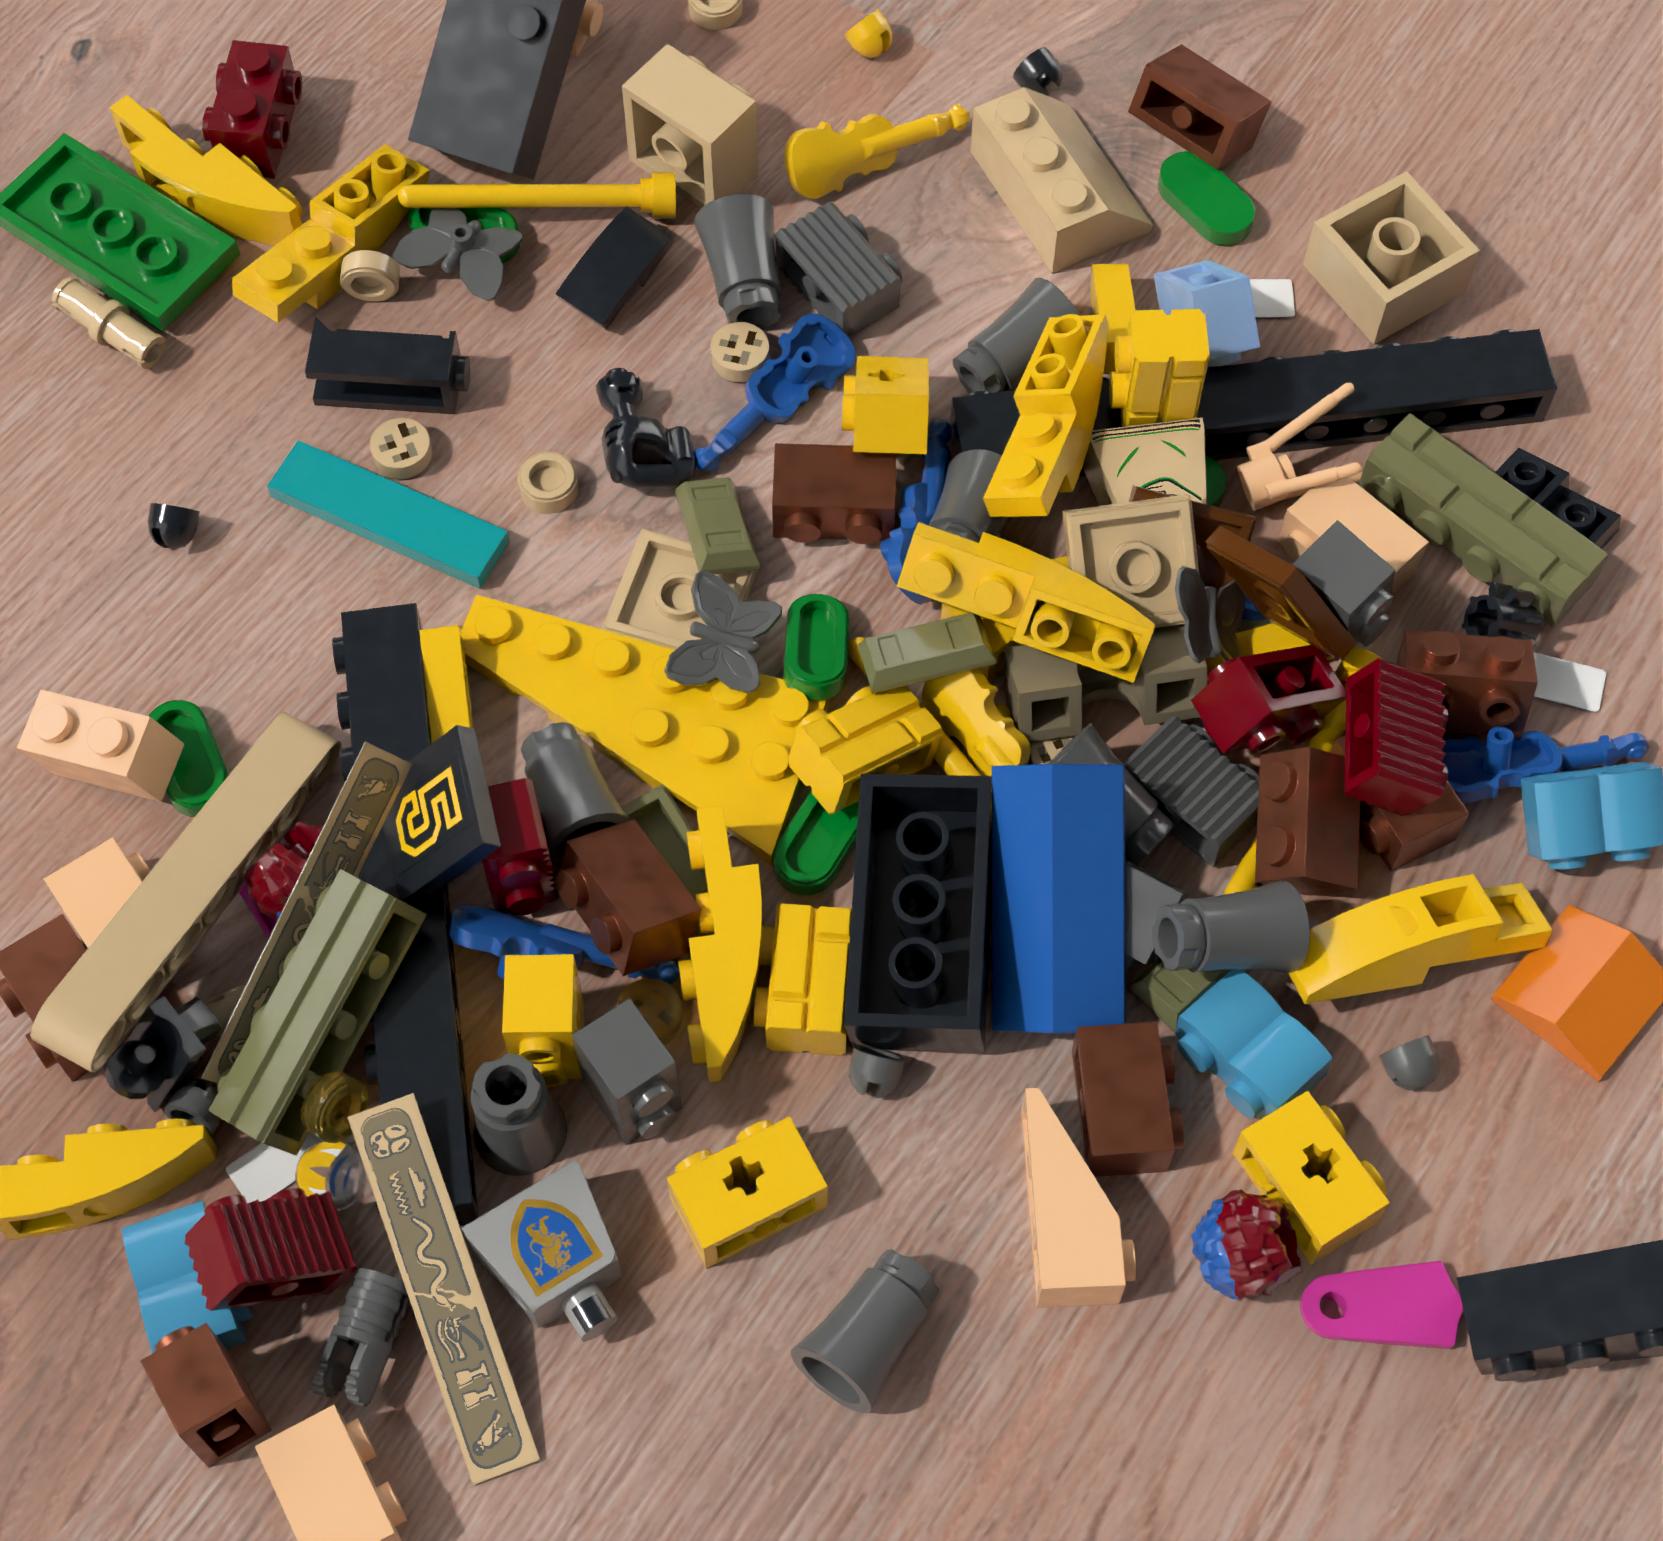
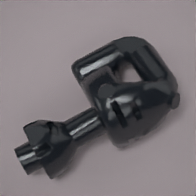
M624 368L609 370L598 381L596 393L601 406L612 414L613 417L605 426L601 438L606 469L610 473L612 481L632 488H677L682 483L690 481L695 475L696 460L689 430L683 426L667 429L655 418L636 416L635 410L643 400L642 380L639 376L635 377L633 372H628ZM667 460V461L671 462L672 464H658V463H662L663 461Z

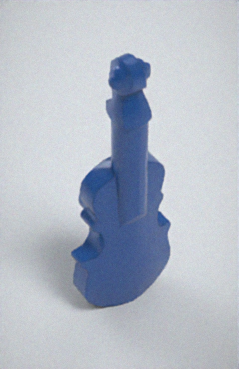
M810 313L802 316L789 333H783L780 336L778 342L782 348V355L775 360H766L762 368L754 372L745 385L748 404L715 435L708 447L705 446L695 450L696 467L701 472H716L719 469L720 459L732 453L764 420L776 423L788 421L797 408L807 402L809 399L808 391L811 389L822 387L826 390H831L836 384L835 381L843 377L851 369L856 358L855 349L850 338L840 327L823 315Z
M944 419L932 421L928 427L927 454H921L925 459L922 482L907 486L901 491V508L898 510L901 527L890 531V538L884 539L880 544L882 556L887 561L890 575L896 585L918 522L929 525L943 492L948 462L951 460L950 451L946 443L950 441L952 435V427ZM899 588L910 600L922 605L934 601V599Z
M1495 727L1488 732L1487 743L1479 741L1474 735H1468L1465 739L1444 740L1445 744L1442 751L1446 754L1442 762L1446 764L1448 769L1447 780L1461 802L1465 804L1487 797L1496 798L1498 790L1503 788L1521 787V778L1597 766H1611L1624 757H1627L1628 760L1642 759L1647 753L1649 745L1644 735L1630 733L1611 739L1608 735H1603L1594 742L1558 747L1549 736L1542 732H1524L1522 739L1514 738L1511 730L1504 727Z
M456 904L454 906L448 928L449 937L455 943L466 948L490 952L500 957L497 975L504 979L505 955L574 954L577 968L584 961L617 969L610 957L602 954L596 948L589 934L552 924H538L482 905ZM673 958L629 974L628 977L636 979L643 974L655 983L667 986L674 983L679 977V964Z

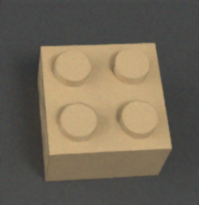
M666 44L622 85L629 161L650 175L651 172H675L676 192L698 207L702 208L709 202L724 196L740 194L759 175L756 101L741 86L729 84L709 71L699 59L694 56H686L669 44Z
M1405 171L1316 220L1313 223L1303 266L1375 345L1466 293L1480 250L1417 181Z

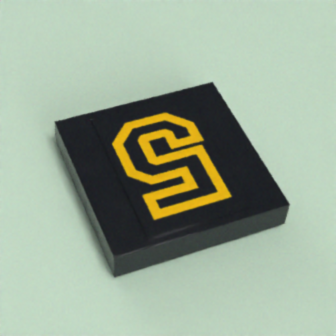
M460 725L454 726L409 761L412 766L383 824L398 899L408 905H420L501 847L476 732L473 728Z

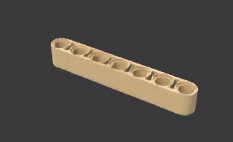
M285 711L280 713L50 994L34 1020L30 1034L31 1039L90 1072H96L101 1069L137 1024L147 1006L155 1001L246 884L244 879L245 872L258 861L260 856L282 838L327 780L339 758L342 742Z

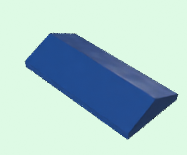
M1034 764L992 766V1031L1076 1033L1077 1027L1126 1024L1125 765Z

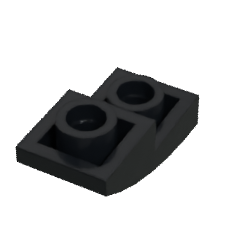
M626 206L592 243L555 294L560 300L607 331L637 285L644 287L675 239Z
M1518 448L1495 472L1601 549L1619 532L1620 514L1570 490L1569 472L1521 448Z

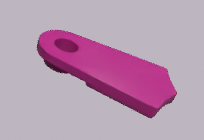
M1441 1261L1323 1275L1315 1278L1308 1284L1300 1299V1312L1305 1324L1320 1337L1332 1340L1450 1349L1455 1345L1458 1322L1463 1311L1461 1296L1451 1282ZM1330 1299L1336 1302L1341 1309V1318L1331 1319L1325 1316L1320 1309V1300Z

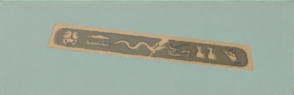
M365 741L201 1078L218 1083L223 1072L230 1065L234 1064L251 1033V1021L260 1007L267 1004L284 973L283 965L287 954L300 943L314 918L316 903L320 894L333 883L340 869L358 877L412 766L411 763Z
M414 1093L347 1117L472 1484L476 1485L540 1460Z

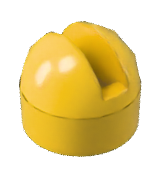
M878 8L847 31L844 37L858 54L867 58H874L889 49L892 43L893 31L889 21Z

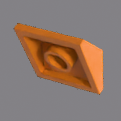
M1569 904L1550 926L1553 931L1545 948L1530 950L1495 991L1491 1000L1599 1082L1662 1005L1663 968L1631 931Z

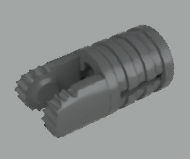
M357 1268L353 1277L354 1283L348 1290L345 1305L341 1307L338 1322L333 1326L314 1374L311 1390H313L314 1394L332 1398L333 1395L337 1396L338 1392L342 1391L343 1385H346L344 1393L347 1394L346 1399L349 1400V1403L367 1407L371 1403L390 1357L393 1341L397 1339L400 1331L399 1326L406 1316L410 1300L403 1281L371 1269Z

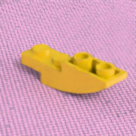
M125 95L109 107L122 145L130 150L139 180L225 234L275 246L302 225L300 217L303 215V209L298 200L286 188L280 187L276 189L267 182L258 167L248 157L241 156L238 158L221 143L205 154L192 139L187 138L183 141L173 133L166 120L158 111L151 107L145 110L128 95Z
M387 144L382 145L310 200L309 220L232 278L233 296L277 323L281 322L305 302L319 309L342 289L340 273L343 258L355 251H378L410 209L402 206L398 200L400 188L404 185L426 184L429 180L430 170Z
M1067 314L1060 317H1049L1013 396L1020 417L983 497L990 517L1048 516L1058 492H1073L1089 447L1098 410L1107 349L1108 321L1106 315L1079 316Z
M918 522L896 586L1014 627L1016 631L1012 641L1134 683L1155 628V624L1134 607L1081 574L1043 555L986 532L982 533L980 541L977 543Z
M723 805L697 808L698 830L686 832L691 870L704 869L707 885L706 893L695 894L696 902L702 909L699 918L700 932H713L714 935L689 938L691 959L678 961L683 1000L697 999L700 1019L699 1024L687 1025L693 1065L706 1063L709 1083L723 1080L743 1038L758 985L762 938V896L759 865L751 864L732 867Z
M1470 874L1400 891L1344 912L1311 928L1306 959L1297 971L1288 974L1303 1002L1308 1004L1419 985L1423 983L1429 968L1433 966L1545 948L1553 930L1523 882L1482 888L1476 876Z
M166 1119L157 1122L155 1128L129 1130L126 1126L119 1124H97L90 1126L87 1129V1133L65 1135L64 1161H59L58 1158L49 1155H27L20 1157L16 1165L0 1166V1230L9 1240L64 1232L122 1215L161 1197L190 1180L217 1160V1146L204 1125H197L196 1122L187 1119Z

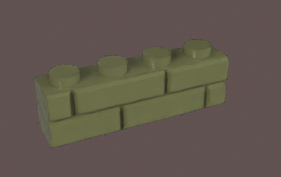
M1410 413L1393 429L1391 435L1387 436L1370 453L1366 460L1359 486L1364 488L1365 491L1390 511L1394 510L1411 522L1414 530L1428 540L1429 545H1442L1462 559L1467 572L1477 580L1497 582L1533 592L1535 595L1530 605L1534 606L1539 615L1543 616V619L1553 626H1556L1571 610L1573 605L1593 586L1609 556V553Z
M340 869L333 883L320 894L316 903V914L302 940L287 954L283 965L284 973L267 1004L260 1007L251 1021V1033L234 1064L230 1065L221 1075L218 1082V1094L208 1111L229 1124L236 1126L237 1129L255 1140L297 1156L328 1099L325 1090L331 1084L333 1087L335 1086L427 914ZM316 1093L322 1104L309 1117L306 1113L312 1106L309 1098Z

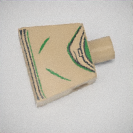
M1203 418L1093 430L1083 467L1098 505L1104 506L1129 502L1133 485L1173 496L1187 494L1191 496V500L1206 504Z

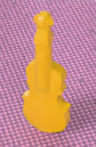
M958 103L954 104L948 112L929 114L897 126H893L883 116L868 114L858 121H848L844 129L836 132L829 123L821 121L815 128L797 130L786 142L784 152L789 182L798 194L811 199L823 197L833 190L840 192L843 189V183L846 178L854 173L868 175L873 170L889 168L896 159L898 149L931 138L940 137L951 128L963 131L971 120L970 112Z
M981 668L925 681L922 690L923 707L942 726L943 731L949 738L954 736L963 744L967 751V757L975 763L981 776H992V766L1027 765L1031 753L1030 743L1027 737L1015 728L1009 708L1004 704L994 703V696L998 689L996 686L989 684Z

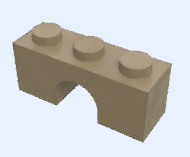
M1185 624L1154 628L1134 683L1026 645L1004 648L1005 699L1015 728L1023 733L1029 742L1077 735L1082 730V708L1088 703L1100 699H1119L1132 704L1139 711L1144 725L1164 723L1172 715L1178 716L1180 720L1198 718L1200 715L1191 699L1207 686V664L1205 660L1201 663L1194 662L1189 655L1184 638Z

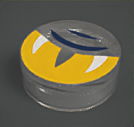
M324 1140L310 1146L302 1154L296 1166L295 1179L297 1187L304 1189L307 1196L315 1193L321 1195L329 1191L337 1211H341L352 1206L360 1198L366 1186L367 1174L359 1153L351 1145L339 1140Z

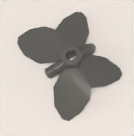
M434 208L430 213L428 226L414 229L402 238L392 255L398 264L410 269L433 267L444 259L441 268L446 273H453L460 261V278L474 296L491 301L496 299L503 284L504 267L500 257L511 252L522 242V233L517 230L499 227L481 230V223L477 220L467 224L465 214L458 208Z
M1182 566L1177 572L1175 593L1178 609L1185 620L1184 638L1191 658L1194 662L1201 663L1210 656L1217 658L1220 654L1225 661L1244 656L1235 631L1242 619L1246 595L1233 580L1221 587L1217 593L1215 587H1205L1196 569Z
M706 570L697 572L691 587L695 612L707 625L697 621L692 623L690 626L691 636L701 639L687 640L669 655L664 672L668 679L684 686L705 685L714 679H718L730 689L748 694L758 690L761 684L757 662L750 654L760 649L759 643L754 638L769 632L782 616V607L777 602L753 600L740 602L735 590L723 579Z

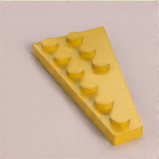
M475 596L461 629L467 665L515 697L521 695L547 712L548 718L553 722L573 724L577 733L593 743L595 750L654 789L661 785L665 786L673 800L678 799L695 811H697V808L723 805L727 833H730L751 847L755 856L772 866L775 846L784 833L802 782L789 767L788 760L796 736V727L813 711L818 709L827 711L829 699L819 701L808 700L804 693L795 688H787L783 679L759 673L761 684L758 690L750 694L730 689L718 679H714L705 685L684 686L668 679L664 672L669 655L675 649L484 596Z

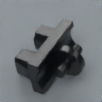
M164 996L147 1006L127 1041L122 1042L105 1063L104 1073L109 1086L119 1095L129 1099H143L147 1097V1104L154 1112H157L168 1105L174 1093L183 1085L190 1072L196 1068L202 1059V1054L206 1050L204 1045L217 1036L222 1028L221 1024L199 997L193 998L177 1009H174Z

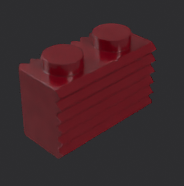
M1380 658L1347 677L1345 797H1355L1356 801H1366L1367 805L1377 804L1378 808H1387L1388 812H1398L1399 816L1410 815L1442 797L1448 778L1447 766L1442 762L1446 754L1442 751L1445 744L1442 737L1446 731L1445 727L1448 721L1447 708L1442 704L1446 696L1442 693L1446 685L1443 681Z
M522 778L488 786L501 847L482 860L494 908L504 913L509 912L512 915L535 913L543 909L546 903L554 902L559 898L532 779Z
M292 1188L281 1191L260 1202L257 1199L250 1203H247L243 1195L226 1196L209 1204L204 1210L205 1215L185 1234L184 1244L190 1247L189 1257L194 1259L193 1270L198 1272L197 1282L202 1285L201 1295L207 1298L205 1308L210 1311L331 1294L357 1269L336 1206L329 1191L321 1195L315 1193L307 1196L304 1189Z

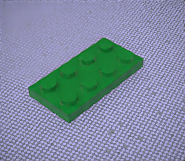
M63 133L0 193V227L107 296L116 299L128 307L129 310L162 331L240 255L235 239L66 133Z

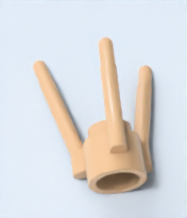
M1345 383L1333 393L1324 397L1267 440L1246 448L1250 461L1238 465L1237 472L1247 501L1254 511L1284 499L1303 496L1312 487L1338 481L1342 478L1349 477L1355 483L1360 482L1363 472L1362 466L1357 462L1296 477L1288 456L1283 454L1275 457L1272 453L1354 392V385L1352 383Z

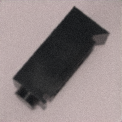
M315 316L305 375L307 379H316L313 402L317 406L455 414L459 391L467 392L469 388L470 359L469 356H461L456 331H450L449 338H443L441 335L347 329L330 331Z

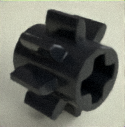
M1490 582L1489 595L1470 597V603L1464 615V623H1462V628L1466 630L1468 635L1504 636L1513 639L1532 640L1534 649L1536 646L1535 640L1540 633L1543 616L1539 615L1537 609L1530 605L1535 595L1533 592L1513 588L1511 585Z

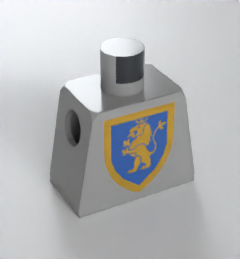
M576 1159L461 1228L474 1257L538 1328L546 1326L566 1314L581 1340L585 1342L600 1336L617 1322L618 1317L603 1295L602 1290L611 1286L622 1277L619 1261L582 1168Z

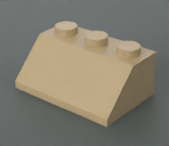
M1022 87L974 107L970 152L1052 274L1152 232L1153 224L1069 104Z

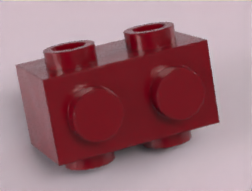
M233 40L226 63L221 62L217 68V95L213 107L208 106L203 115L202 131L205 141H210L212 148L221 143L238 158L241 156L248 157L258 167L264 178L275 179L283 150L287 148L289 143L290 124L295 106L300 103L302 96V75L300 71L294 70L288 46Z
M1312 645L1227 660L1208 674L1207 678L1210 683L1191 699V702L1202 718L1207 734L1216 742L1222 754L1250 748L1252 753L1256 754L1271 748L1281 741L1289 740L1291 745H1298L1317 735L1325 726L1321 719L1346 699V690L1322 651Z

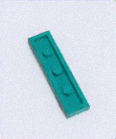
M299 440L267 485L270 497L479 589H481L510 543L507 530Z

